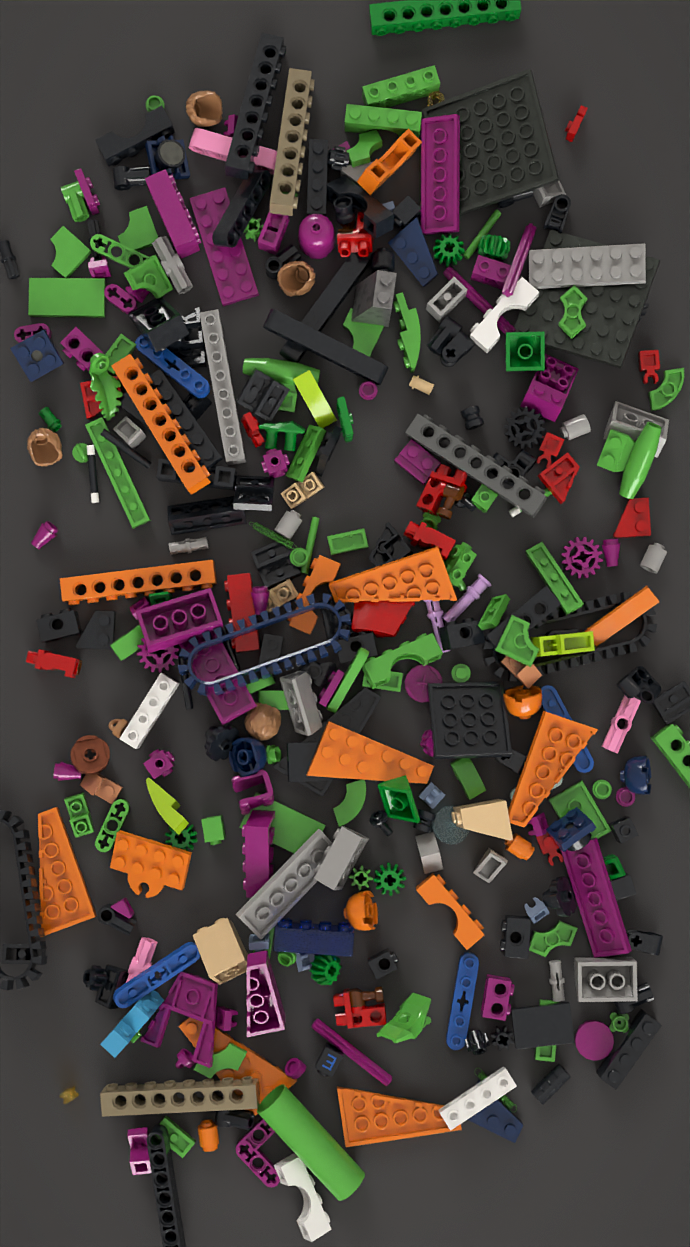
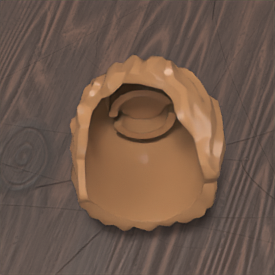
M198 91L191 94L187 99L186 113L189 119L198 127H209L221 122L223 114L222 100L215 92Z
M292 261L280 269L277 281L287 296H300L311 290L315 283L316 275L311 265L306 262Z
M39 428L38 430L35 429L28 437L27 449L35 465L47 467L62 459V444L57 433L47 428Z
M256 703L257 706L249 710L245 718L246 730L253 738L259 741L269 740L278 733L281 725L280 711L270 705Z

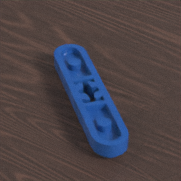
M142 335L136 339V348L143 356L195 397L204 398L210 393L211 388L208 381L167 348L163 351L155 352ZM168 360V362L175 364L179 371L170 368L166 361Z
M549 685L542 686V707L544 711L572 720L556 689ZM587 747L581 749L573 763L576 770L582 773L591 771L594 766L593 758Z
M193 942L185 943L119 987L113 994L115 1004L120 1008L131 1006L195 963L201 956L197 945ZM156 971L160 973V977L158 979L154 977V973Z
M472 952L463 953L458 964L446 1034V1042L453 1050L462 1049L467 1038L479 967V960ZM463 991H465V999L468 1002L463 1004L462 1011H460V1002L457 999H461Z

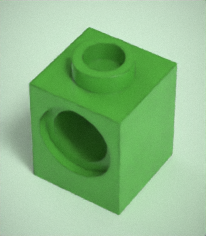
M482 484L471 502L476 505V508L486 513L498 494Z
M218 815L201 819L205 843L210 842V845L221 844V840L226 838L223 816Z

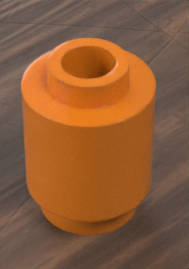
M515 833L512 835L513 840H505V849L519 859L527 861L535 848L532 846V843Z
M211 1119L203 1120L197 1127L200 1147H202L204 1152H211L218 1149V1128Z

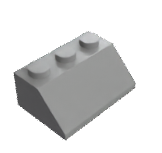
M615 401L603 439L607 440L610 430L614 429L629 435L636 442L647 422L657 424L662 427L655 457L658 458L667 440L669 420Z
M300 670L279 677L295 732L306 736L312 735L323 727L321 723L323 717L317 709V696L312 692L311 676L307 671Z
M343 826L341 829L338 828L336 830L332 846L329 845L324 852L325 859L317 865L314 871L316 874L314 879L332 890H342L369 840L368 837Z
M633 957L574 958V979L578 1002L638 1001L637 961Z

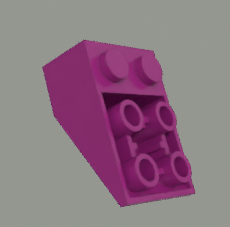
M545 354V371H536L520 407H528L529 411L535 409L536 414L540 413L542 417L555 422L563 408L579 369Z

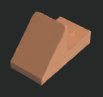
M505 656L501 661L528 689L542 676L534 664L529 667L508 656Z
M99 773L86 774L80 784L91 795H97L110 804H113L123 788Z

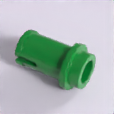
M45 407L39 412V416L48 425L47 428L56 432L61 428L60 419L53 415L49 407Z

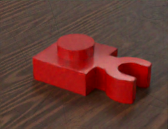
M581 105L574 121H569L565 132H568L566 140L573 142L586 114L587 107Z
M659 350L639 351L640 372L645 371L643 383L647 384L648 377H652L654 384H656L659 377L655 370L660 369Z
M251 412L244 414L240 421L248 436L252 438L255 448L263 445L262 443L264 442V438L258 431V420L255 416H252Z
M547 432L539 449L544 453L538 457L537 464H540L542 459H547L548 464L546 468H548L552 463L551 456H558L565 439Z
M548 832L536 837L542 854H549L548 862L551 866L554 865L552 859L555 856H558L560 862H563V856L556 850L559 847Z

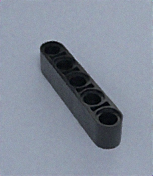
M254 169L253 174L250 173L249 179L242 181L213 232L212 240L215 246L233 248L237 245L271 184L272 178L268 170Z

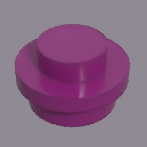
M365 381L360 385L359 395L361 398L372 400L376 397L378 389L375 383Z
M626 787L620 788L616 792L615 797L619 805L628 807L634 803L635 793L630 792Z

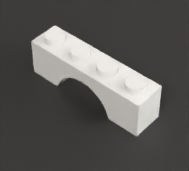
M522 277L517 282L513 295L506 297V295L502 294L496 301L497 305L493 310L491 308L488 309L483 315L484 320L480 324L477 322L471 328L470 339L488 353L500 340V333L497 328V321L500 316L511 309L526 311L538 298L539 291Z
M294 1153L274 1164L281 1184L287 1186L295 1185L303 1195V1210L296 1221L304 1239L313 1242L332 1230L329 1225L330 1218L322 1208V1199L315 1191V1182L312 1176L308 1174L307 1166Z

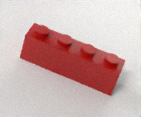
M250 573L227 575L224 585L225 591L229 592L230 597L227 600V609L232 614L229 624L233 623L235 631L241 630L237 623L238 620L245 619L247 627L252 626V623L248 617L255 615L251 596L253 587L252 577ZM258 630L231 639L232 649H236L237 653L260 650Z

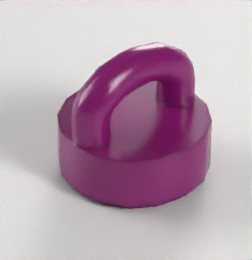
M187 1049L179 1051L176 1068H191L195 1064L192 1061L193 1054Z
M297 1058L290 1059L285 1066V1074L292 1079H298L306 1070V1065Z

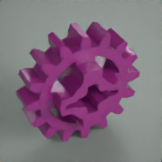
M577 537L575 538V543L571 540L568 542L570 547H563L566 553L560 555L565 558L561 564H566L567 567H565L564 571L570 570V576L577 574V579H579L583 574L584 578H588V573L594 575L596 574L594 569L599 570L601 568L598 563L603 562V559L599 558V555L603 553L602 551H597L599 545H592L593 539L587 542L586 537H583L582 541ZM584 546L588 547L591 552L587 551ZM575 547L574 555L569 557L571 550ZM580 553L581 556H589L585 560H583V562L582 560L576 559L578 556H580ZM591 559H594L592 566L588 568L589 561ZM572 564H575L576 566H578V567H579V570L576 569V568H574V567L572 566Z
M144 638L140 639L143 645H137L141 652L136 653V655L142 657L139 663L145 662L143 668L146 669L150 666V672H154L155 668H157L158 673H161L162 668L168 671L169 664L175 665L172 660L178 659V656L174 655L175 652L179 651L178 648L171 646L161 649L166 650V652H162L157 657V654H150L148 650H145ZM170 654L168 660L163 663V658ZM150 656L154 659L155 664L149 662L146 657Z

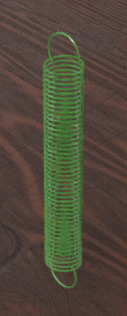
M259 524L258 526H253L261 527L255 528V530L257 531V529H263L258 531L260 533L261 531H264L262 532V534L269 538L270 536H277L271 537V539L274 540V538H280L275 539V541H278L285 547L287 545L294 544V542L286 538L283 539V536L277 533L274 534L273 531L272 533H265L270 532V529L266 527L263 528V525Z
M484 1074L480 1080L482 1081L488 1076ZM503 1095L500 1101L503 1100L502 1103L508 1109L515 1105L511 1103L512 1101L506 1095Z

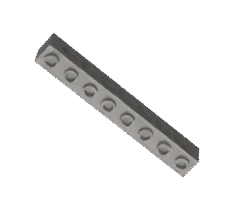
M218 309L200 312L226 463L228 466L245 463L246 457L220 313Z

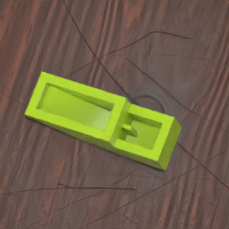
M310 370L293 379L319 427L324 428L337 421Z
M593 631L531 637L533 645L539 648L536 657L595 651Z
M148 777L146 783L152 802L165 822L179 835L189 824L176 811L180 804Z

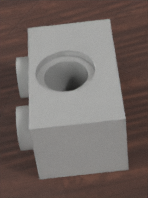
M453 277L427 303L426 310L440 323L463 300L468 289Z

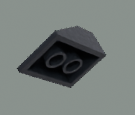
M162 297L155 298L128 313L131 321L155 352L165 350L170 344L181 341L189 334L181 314Z

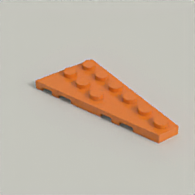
M438 546L330 582L328 585L335 603L338 600L341 602L457 601L456 593Z
M543 711L508 809L510 823L525 827L537 812L538 806L544 798L549 796L551 789L555 784H558L574 763L575 757L581 749L586 747L587 741L592 735H595L598 729Z
M328 721L306 776L388 781L406 775L409 783L427 784L434 766Z
M58 807L38 814L40 916H42L43 924H41V928H44L45 936L97 916Z
M188 1017L178 1027L196 1048L203 1022ZM215 1027L213 1052L225 1049L230 1042L247 1051L238 1071L222 1069L215 1073L220 1080L227 1077L237 1080L246 1076H251L253 1079L259 1078L260 1103L277 1086L284 1084L289 1089L297 1082V1079L288 1077L282 1069L277 1066L275 1067L266 1061L265 1058ZM234 1090L236 1095H243L241 1090ZM244 1109L252 1111L254 1116L258 1114L257 1109Z
M337 1086L345 1147L462 1130L460 1124L450 1131L438 1111L445 1105Z

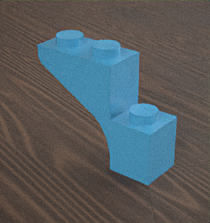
M154 990L139 999L100 1045L115 1058L150 1019L164 999Z

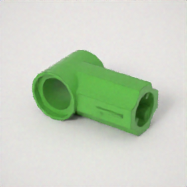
M76 181L61 186L62 194L69 205L74 222L87 220L90 216L79 182Z

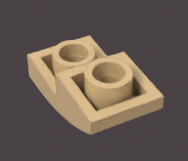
M311 472L304 478L303 483H294L280 494L290 509H293L322 490L324 485L316 473Z
M290 579L268 590L270 591L267 605L268 613L272 611V608L280 607L298 596V592Z

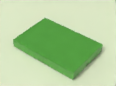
M582 780L548 799L559 819L564 817L568 811L576 807L579 808L596 826L595 830L590 832L592 834L591 839H599L611 832L609 825Z

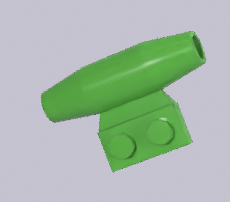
M272 358L244 359L243 374L251 376L256 368L290 389L278 409L280 411L295 413L297 391L295 388L296 384L293 381L294 378L310 370L317 384L319 383L320 370L301 363Z
M647 422L636 442L627 434L614 429L610 430L597 466L612 472L624 471L619 491L621 496L633 499L645 481L657 452L661 426Z

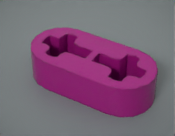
M116 284L106 286L104 290L106 299L122 312L128 314L137 309L136 300ZM116 290V293L119 296V298L115 296L110 297L111 295L109 292H114ZM125 300L128 303L131 301L132 307L125 308L126 306L122 301Z
M38 323L18 327L14 332V337L20 343L24 341L19 337L22 335V332L29 335L25 336V340L40 332L41 329H45L49 338H51L52 332L46 324Z

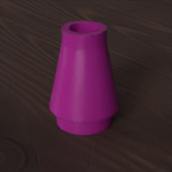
M46 521L41 524L31 544L40 550L42 546L57 536L56 533L59 530L51 522Z
M618 539L603 540L601 546L607 567L618 566L620 551Z
M267 586L252 587L251 596L256 615H260L261 612L267 610L270 594Z
M63 762L55 763L54 779H58V781L81 779L82 773H79L73 765Z

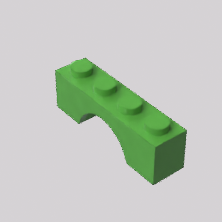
M347 104L345 132L364 133L372 129H383L392 131L400 137L406 130L410 129L419 138L422 112Z
M424 633L411 643L406 641L395 650L388 649L377 658L373 656L366 659L362 671L371 688L374 689L390 681L391 668L396 662L403 659H412L425 666L441 659L443 652L433 633L428 635Z

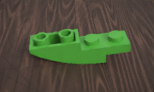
M402 292L396 294L395 301H393L395 312H399L401 317L399 319L400 328L405 330L400 332V339H397L400 351L403 350L405 357H403L404 365L412 373L415 371L420 351V324L416 308L408 310Z

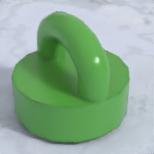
M85 443L76 444L73 448V457L80 463L88 462L87 444Z

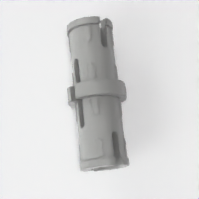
M207 537L198 539L186 538L184 541L169 543L171 555L185 552L189 554L192 551L209 549Z
M561 960L549 961L551 976L549 983L552 985V999L554 1002L565 1001L563 988L565 979L562 977Z

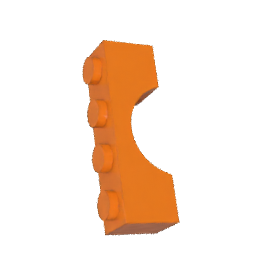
M410 129L406 130L379 160L376 159L365 169L357 183L369 195L373 194L414 154L422 141Z
M319 555L318 559L314 558L310 567L313 571L310 576H306L303 586H305L303 594L299 593L297 599H303L304 607L310 605L306 596L311 595L318 586L335 580L341 566L340 563L322 555ZM309 611L289 618L287 621L290 622V627L311 635L318 616L313 611Z
M432 873L415 888L428 905L443 903L455 911L457 922L453 934L465 949L468 950L484 936L482 931L484 927L477 919L475 921L472 920L469 916L471 911L465 904L461 906L456 901L459 897L452 889L448 891L445 888L446 882L439 874L435 876Z

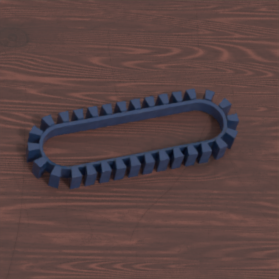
M323 593V603H316L314 594L308 595L306 598L310 604L309 606L304 607L303 599L300 598L294 600L298 607L295 611H293L292 604L289 602L283 604L287 612L286 614L281 615L279 606L271 609L275 618L270 619L267 610L261 612L260 615L264 622L258 623V618L255 614L248 617L252 626L247 627L245 619L237 621L241 630L235 631L233 623L225 625L229 632L227 635H224L221 627L215 628L213 630L218 638L213 640L210 631L201 633L206 641L202 644H199L198 639L194 636L188 640L195 647L191 653L183 648L181 649L179 656L182 659L188 660V665H178L179 673L182 676L188 673L191 674L189 678L184 680L191 690L198 682L200 686L197 692L200 695L208 696V687L214 686V693L218 696L224 693L220 684L226 683V689L232 691L236 689L232 682L234 679H237L239 687L248 685L243 677L248 674L250 682L254 683L259 681L255 674L257 671L261 670L263 679L271 677L266 669L272 666L275 675L282 673L278 665L279 663L284 662L285 669L288 671L294 668L290 661L293 658H296V663L299 667L306 664L302 655L308 654L309 662L317 660L313 651L319 650L322 659L329 656L325 647L332 645L334 652L337 653L342 649L341 645L337 642L338 638L341 637L348 641L351 635L350 630L342 629V625H352L350 614L340 617L339 613L345 610L346 607L340 600H338L334 607L331 606L332 596L330 594ZM318 608L328 609L338 618V630L328 641L211 682L198 679L193 672L192 666L195 656L199 651Z

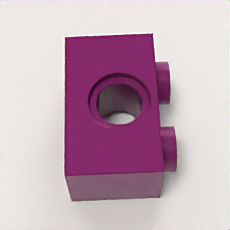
M478 255L470 280L503 290L511 265Z

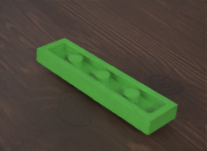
M541 542L526 550L525 554L547 587L561 602L560 606L565 614L568 615L582 607L584 603L544 543Z

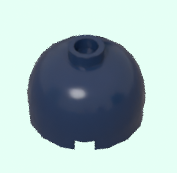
M246 737L239 738L232 743L234 746L232 751H229V761L232 769L235 772H239L240 776L257 774L259 770L265 767L267 751L259 740Z
M637 756L629 759L625 764L624 770L620 771L621 782H625L626 788L632 793L639 795H650L651 784H648L651 778L648 756Z

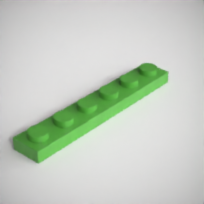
M101 417L86 424L87 431L132 528L134 529L151 521L117 447L100 435L104 429L109 431L104 418Z

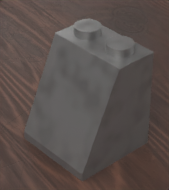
M377 270L356 285L351 321L389 327L397 273Z

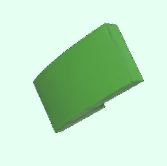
M137 625L110 645L121 661L139 650L137 645H143V642L140 640L144 638L140 625Z
M258 690V703L270 705L278 710H289L283 690Z
M458 758L450 763L457 780L460 781L469 800L486 791L470 758Z
M84 792L66 797L64 801L75 838L93 833L94 827Z

